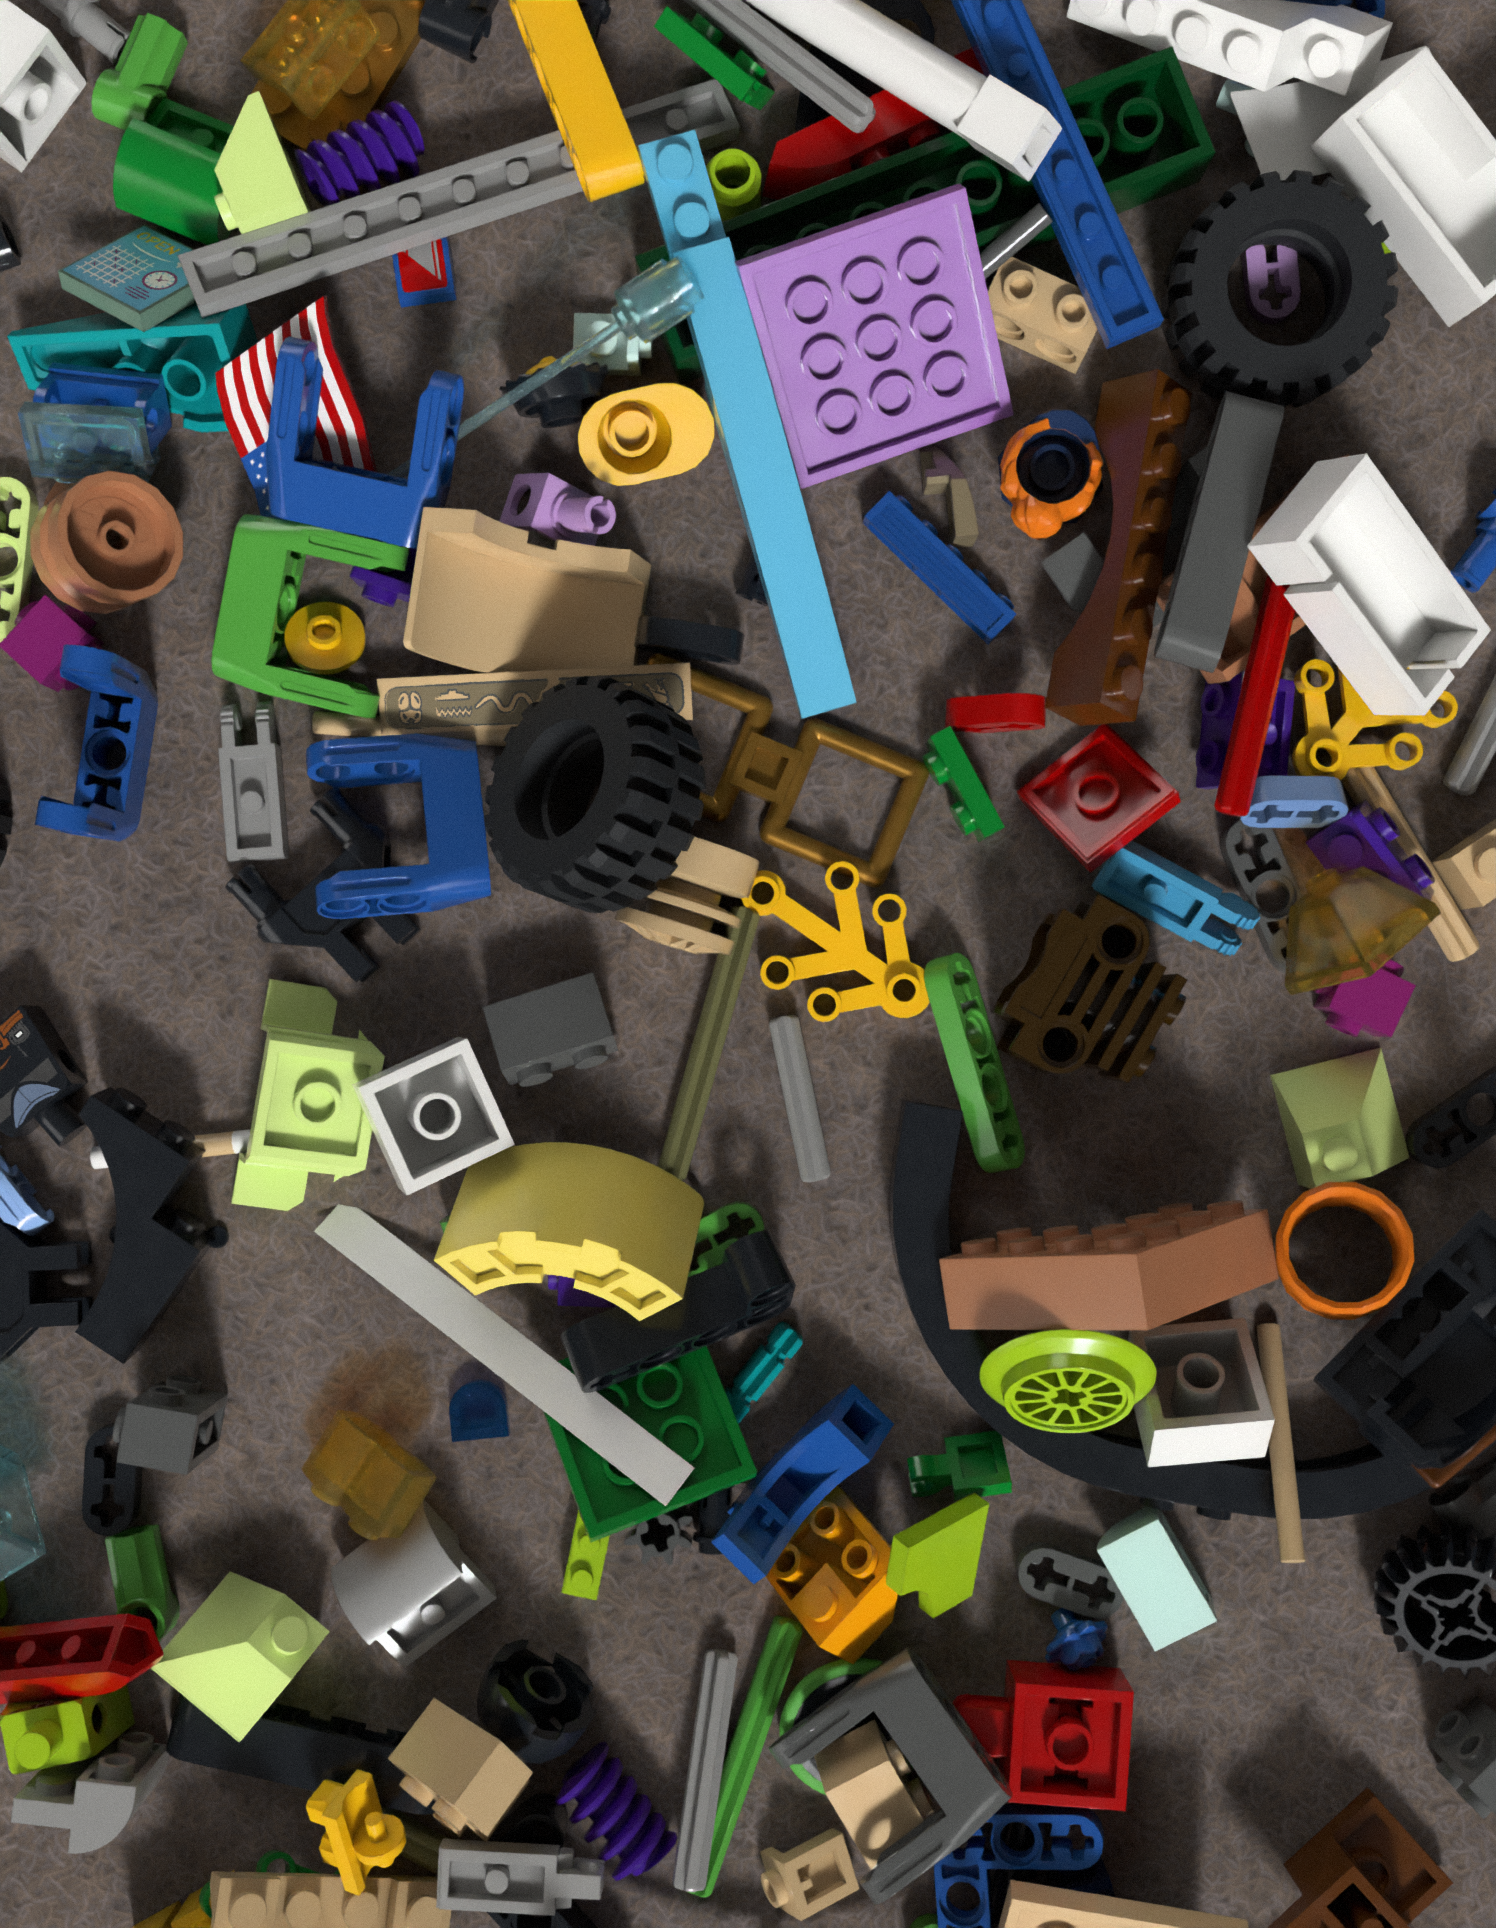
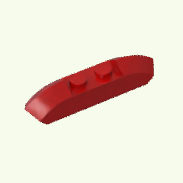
M972 47L953 56L984 75ZM882 90L868 97L874 104L873 107L876 110L874 120L861 133L851 131L831 115L777 141L770 160L762 196L780 200L943 136L942 132L946 131L948 134L953 131L890 92Z
M126 1613L0 1627V1704L97 1696L122 1688L155 1666L164 1655L150 1619Z

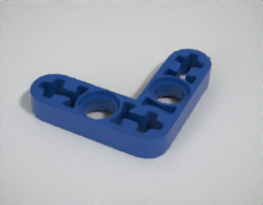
M1004 1804L987 1821L993 1823L990 1840L992 1850L984 1849L986 1837H972L968 1839L966 1848H956L934 1865L938 1928H951L950 1926L954 1928H994L990 1869L1081 1870L1091 1867L1102 1854L1104 1830L1101 1820L1095 1812L1088 1808L1037 1804ZM1012 1822L1023 1823L1033 1832L1035 1842L1032 1847L1025 1851L1012 1850L1002 1839L1001 1831L1003 1827ZM985 1823L972 1836H983ZM1043 1823L1052 1824L1050 1836H1066L1069 1834L1070 1825L1077 1824L1081 1825L1083 1835L1093 1836V1838L1085 1839L1084 1849L1081 1850L1073 1849L1072 1841L1069 1838H1053L1052 1851L1043 1850L1045 1837ZM958 1882L971 1884L979 1893L981 1900L979 1905L973 1910H959L949 1900L947 1893L949 1887Z

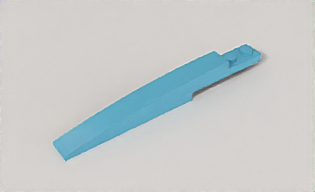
M694 129L638 145L639 157L705 380V391L800 717L804 719L855 704L857 701L785 432L749 304L734 263L736 259L730 238L726 237L696 131Z

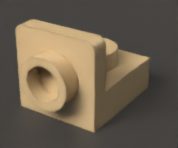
M834 1828L811 1838L785 1853L773 1847L760 1851L766 1870L761 1874V1883L769 1902L773 1907L782 1909L800 1921L859 1890L843 1833Z

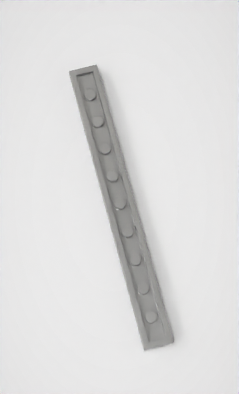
M716 79L621 109L638 154V145L694 129L701 152L737 140L739 136L740 125L722 85ZM557 130L177 256L200 314L204 318L582 192L583 189L561 134Z

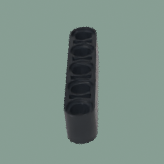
M181 1693L178 1694L166 1746L167 1753L175 1759L316 1791L326 1779L345 1785L354 1772L359 1769L372 1774L381 1806L422 1815L435 1812L432 1809L435 1801L432 1800L425 1807L399 1785L406 1775L388 1759L407 1732L387 1728L386 1734L365 1729L367 1723L332 1716L331 1721L310 1717L311 1711L276 1703L275 1708L269 1707L245 1737L238 1742Z

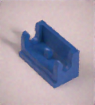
M53 362L48 367L49 374L36 388L33 396V404L48 405L47 416L41 420L36 430L40 445L150 457L172 427L163 374Z

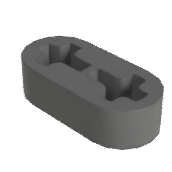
M1045 1542L1027 1545L1016 1558L1015 1571L1020 1585L1027 1594L1038 1600L1096 1619L1110 1617L1118 1611L1123 1602L1122 1593L1107 1567L1101 1561ZM1043 1557H1050L1049 1563L1053 1570L1065 1576L1063 1581L1052 1577H1044L1041 1584H1035V1578L1027 1568L1030 1563L1039 1565ZM1098 1576H1103V1582L1107 1589L1110 1590V1594L1108 1597L1098 1596L1095 1603H1089V1596L1086 1591L1074 1585L1075 1579L1094 1584Z

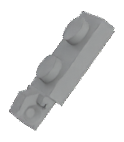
M443 1839L439 1846L436 1908L555 1916L556 1909L571 1908L572 1899H601L604 1888L605 1861L580 1857L574 1858V1849L560 1848V1845Z

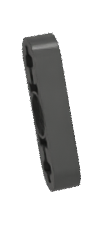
M1241 820L1233 823L1224 831L1221 837V854L1240 897L1244 901L1253 904L1260 913L1259 916L1261 918L1254 928L1269 962L1278 971L1286 974H1300L1312 970L1319 963L1323 954L1322 939L1272 828L1249 827L1243 824ZM1242 829L1245 830L1248 836L1258 835L1261 838L1262 845L1255 849L1260 866L1272 860L1275 870L1259 873L1249 881L1247 880L1244 871L1252 870L1256 867L1248 853L1238 855L1234 845L1242 840L1240 834ZM1266 880L1277 882L1285 892L1284 905L1276 913H1268L1262 910L1256 901V891L1259 885ZM1294 912L1298 922L1287 924L1288 929L1294 939H1305L1308 948L1301 952L1303 961L1299 964L1294 957L1284 958L1282 956L1281 949L1288 945V939L1283 928L1275 929L1271 933L1267 925L1269 922L1284 920Z

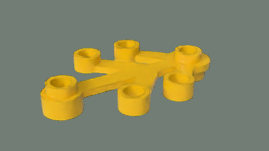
M1310 660L1297 670L1294 677L1295 687L1302 695L1306 735L1294 747L1292 753L1293 768L1298 776H1329L1339 780L1345 777L1349 768L1389 766L1394 770H1405L1418 763L1423 755V745L1414 734L1400 733L1389 739L1385 744L1349 745V743L1362 728L1419 723L1430 728L1441 727L1455 718L1458 711L1457 701L1451 693L1443 691L1436 700L1443 706L1444 716L1442 718L1434 716L1430 709L1425 716L1374 715L1338 668L1343 714L1330 728L1325 691L1333 685L1334 671L1324 660ZM1308 670H1314L1320 674L1322 678L1321 687H1314L1308 682L1306 677ZM1396 743H1403L1408 747L1410 752L1408 761L1402 760L1396 755ZM1318 748L1325 749L1330 754L1331 764L1329 767L1322 766L1316 760V750Z
M846 861L835 862L827 869L825 874L826 885L834 893L840 931L787 896L785 883L776 873L767 870L757 871L749 898H741L744 906L757 911L760 916L773 913L827 950L788 958L784 955L770 956L764 961L760 970L761 979L766 986L779 990L789 986L793 980L853 969L873 982V984L838 992L830 987L815 989L809 996L807 1007L810 1015L820 1022L832 1021L841 1012L881 1006L888 1014L894 1017L909 1018L918 1015L928 1006L930 1001L924 981V969L910 962L903 925L907 908L902 898L891 893L883 894L875 900L872 907L875 921L883 927L887 956L886 964L867 951L856 888L859 884V873L854 865ZM839 867H846L853 874V883L847 889L841 890L832 884L831 875ZM759 882L769 883L774 890L773 899L767 904H760L753 898L752 890ZM887 899L896 901L900 906L899 917L891 922L882 920L878 914L879 905ZM775 961L783 962L789 970L788 978L780 983L771 981L767 975L769 964ZM907 979L914 984L915 992L910 999L899 1000L894 996L893 986L898 980ZM818 995H831L836 1002L834 1011L827 1015L818 1013L814 1008V999Z

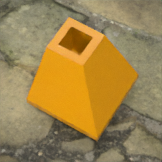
M837 1485L802 1522L765 1577L816 1644L851 1664H854L893 1621L898 1594L886 1585L891 1545L847 1493Z

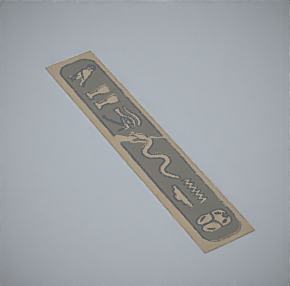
M690 663L377 679L378 695L380 696L381 736L507 730L511 726L517 727L523 720L521 713L531 703H540L543 700L542 693L553 686L565 685L567 680L583 676L594 677L597 675L611 677L674 709V712L683 716L685 720H693Z

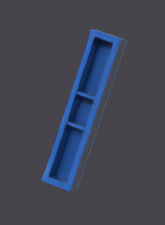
M888 491L864 516L863 524L989 645L1015 618L1014 605L1002 593L996 595L987 586L989 581L979 570L975 568L971 570L962 562L964 557L960 551L951 544L946 546L937 537L938 531L929 521L925 519L920 521L912 513L913 507L903 496L898 495L895 497Z

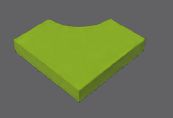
M973 1493L894 1535L887 1569L886 1585L900 1596L918 1591L919 1608L933 1619L971 1597L989 1503L976 1493Z

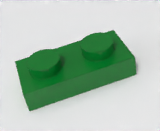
M951 726L930 736L925 743L930 752L923 755V760L934 782L938 786L946 782L956 803L949 807L961 832L965 836L973 832L977 841L981 842L1002 830L1005 826Z

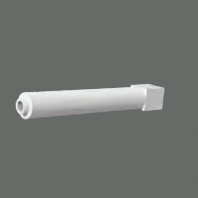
M741 0L961 136L974 149L1028 182L1062 130L1061 125L1045 107L992 75L984 76L860 0Z

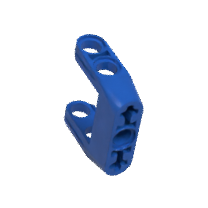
M290 336L285 338L278 353L266 449L270 514L290 521L417 549L423 507L444 508L450 491L464 399L463 377L459 374L436 370L431 376L427 389L419 398L408 479L312 457L323 367L318 358V349L314 342Z
M66 644L63 645L60 677L91 692L73 804L41 796L38 801L35 825L67 834L120 842L130 837L137 830L140 822L158 709V695L147 671L120 655L93 647ZM118 696L133 698L132 704L124 703L121 708L116 706ZM112 723L124 727V724L130 726L129 733L111 727ZM124 743L126 748L125 761L120 767L111 770L107 761L109 751L113 746ZM103 778L121 784L120 790L110 786L108 788L102 786ZM110 805H111V806H114V807H115V810L110 809V808H107V807H109Z
M415 733L329 739L311 744L306 749V767L309 778L317 782L326 783L334 788L422 782L429 864L339 871L331 878L321 881L316 885V910L319 915L332 919H350L434 912L491 896L476 741Z

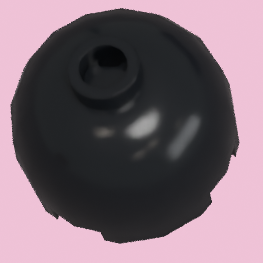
M521 1639L505 1644L486 1669L479 1686L477 1714L481 1728L502 1741L522 1762L541 1764L566 1754L588 1728L596 1715V1709H592L588 1696L593 1689V1685L579 1665L557 1652L555 1653L553 1664L526 1649L529 1640ZM531 1666H552L553 1669H554V1671H555V1673H554L553 1671L547 1669V1668H544V1667H532V1668H530V1667H531Z

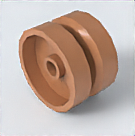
M105 471L84 477L70 488L57 494L39 510L30 531L31 558L40 580L57 599L83 612L107 614L138 603L140 600L157 594L175 578L183 558V531L173 506L156 487L133 474Z

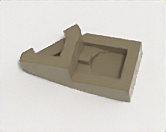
M928 446L919 448L923 495L946 493L950 544L956 548L973 547L979 532L974 503L966 477L955 463L938 447Z

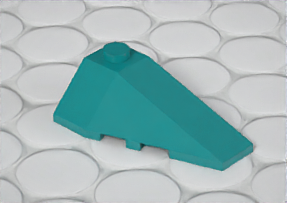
M194 303L145 332L105 312L14 330L7 336L27 387L30 390H36L49 374L48 367L53 362L163 374L169 412L185 415L183 417V428L202 433L229 431L224 420L217 392L215 373L258 343L246 304L202 318L197 304Z

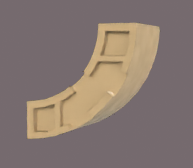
M423 507L403 638L406 649L444 663L481 673L637 665L639 649L634 647L638 618L644 616L651 571V564L630 549L600 547L560 539L555 541L554 550L547 547L527 543L528 531L499 522L477 510Z

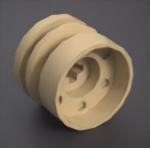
M694 837L688 851H681L675 862L679 866L671 876L664 880L660 878L656 882L657 890L642 899L647 901L645 911L626 907L617 910L615 920L627 924L645 939L696 955L720 953L731 956L735 942L713 934L711 930L714 923L739 928L742 920L733 913L719 907L722 896L749 898L760 862L731 848Z

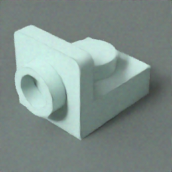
M628 304V314L574 313V362L581 361L590 365L597 361L600 367L606 364L608 366L607 370H609L607 375L641 376L642 358H652L653 325L652 323H643L640 304Z

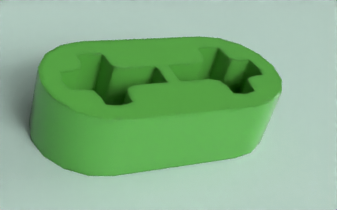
M736 1201L701 1217L695 1244L708 1238L712 1247L698 1254L697 1261L699 1265L689 1270L688 1277L722 1264L723 1253L726 1248L739 1240L736 1236H733L718 1243L715 1234L729 1226L727 1216L737 1212L741 1219L749 1217L753 1219L755 1225L748 1230V1234L764 1230L762 1215L756 1207L747 1202Z

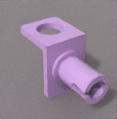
M550 473L516 474L499 522L522 530H533L553 541L560 539L595 546L598 535L607 533L612 529L615 523L616 512L609 499L603 500V496H591ZM528 489H531L527 506L523 512L517 515V508L521 497Z

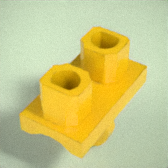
M359 1769L354 1772L345 1785L329 1779L324 1780L307 1801L306 1809L310 1821L323 1825L326 1828L319 1846L323 1863L337 1867L345 1891L360 1896L366 1887V1877L370 1869L377 1865L381 1868L391 1866L394 1859L402 1852L406 1844L404 1825L396 1816L383 1814L372 1774Z

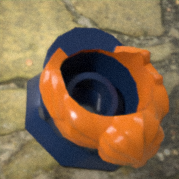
M1052 409L1039 414L1009 439L1005 449L998 456L1002 499L1012 507L1010 516L1015 526L1030 538L1037 540L1055 535L1062 524L1077 523L1103 491L1101 472L1103 460L1099 453L1095 430L1086 418L1073 410Z

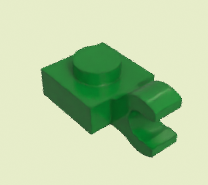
M997 1431L944 1438L945 1454L917 1455L907 1458L912 1497L930 1496L949 1485L952 1486L954 1501L973 1493L980 1497L1012 1493V1481L1002 1435Z

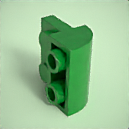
M166 98L162 99L146 123L133 118L122 137L114 165L113 195L116 208L206 245L226 240L233 230L228 231L214 200L215 195L223 193L214 169L234 126Z

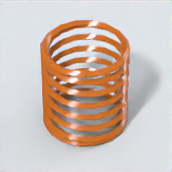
M1327 1182L1303 1192L1285 1211L1276 1234L1275 1242L1278 1275L1286 1292L1305 1310L1329 1320H1356L1381 1309L1406 1285L1414 1264L1413 1233L1401 1209L1381 1191L1357 1182ZM1347 1206L1368 1214L1383 1228L1392 1247L1393 1268L1386 1286L1377 1295L1360 1302H1335L1315 1294L1298 1278L1289 1259V1240L1293 1229L1308 1214L1324 1207Z

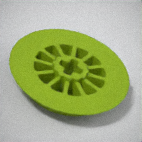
M1071 1329L1041 1331L1010 1340L993 1350L986 1357L980 1368V1382L983 1389L992 1399L1004 1406L1014 1419L1029 1427L1056 1433L1089 1432L1119 1422L1130 1413L1136 1403L1151 1391L1157 1376L1154 1362L1137 1345L1120 1337L1102 1332Z

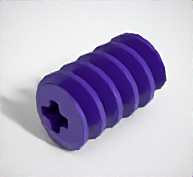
M394 100L386 104L384 112L378 109L367 113L365 122L359 119L347 124L345 132L340 129L328 133L326 142L320 139L314 140L308 144L307 153L297 149L294 150V155L305 184L314 198L326 207L340 202L339 197L342 195L346 199L361 195L359 191V186L363 185L368 193L381 189L378 179L380 175L389 185L399 183L401 179L398 166H401L411 178L418 176L420 169L416 157L424 155L425 148L420 129L414 118L403 104Z
M600 1742L568 1769L562 1779L564 1785L556 1796L555 1802L558 1806L573 1799L578 1802L569 1817V1821L573 1825L586 1818L591 1819L592 1823L583 1839L586 1843H590L604 1836L607 1841L600 1850L598 1859L607 1861L616 1855L620 1857L621 1860L612 1873L614 1880L618 1881L630 1874L638 1876L653 1868L671 1851L678 1837L673 1831L664 1832L666 1821L661 1813L654 1812L649 1814L652 1803L647 1795L639 1794L634 1796L638 1785L633 1776L619 1778L623 1770L622 1762L619 1758L615 1757L605 1760L609 1746L606 1742Z

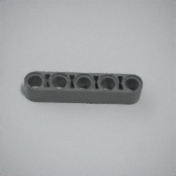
M1228 391L1225 392L1213 424L1156 640L1155 658L1213 673L1217 667L1236 603L1249 552L1247 545L1252 540L1283 419L1284 406Z

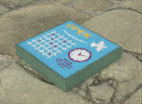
M145 224L58 270L63 290L142 332L151 329L196 303L177 256L194 249Z

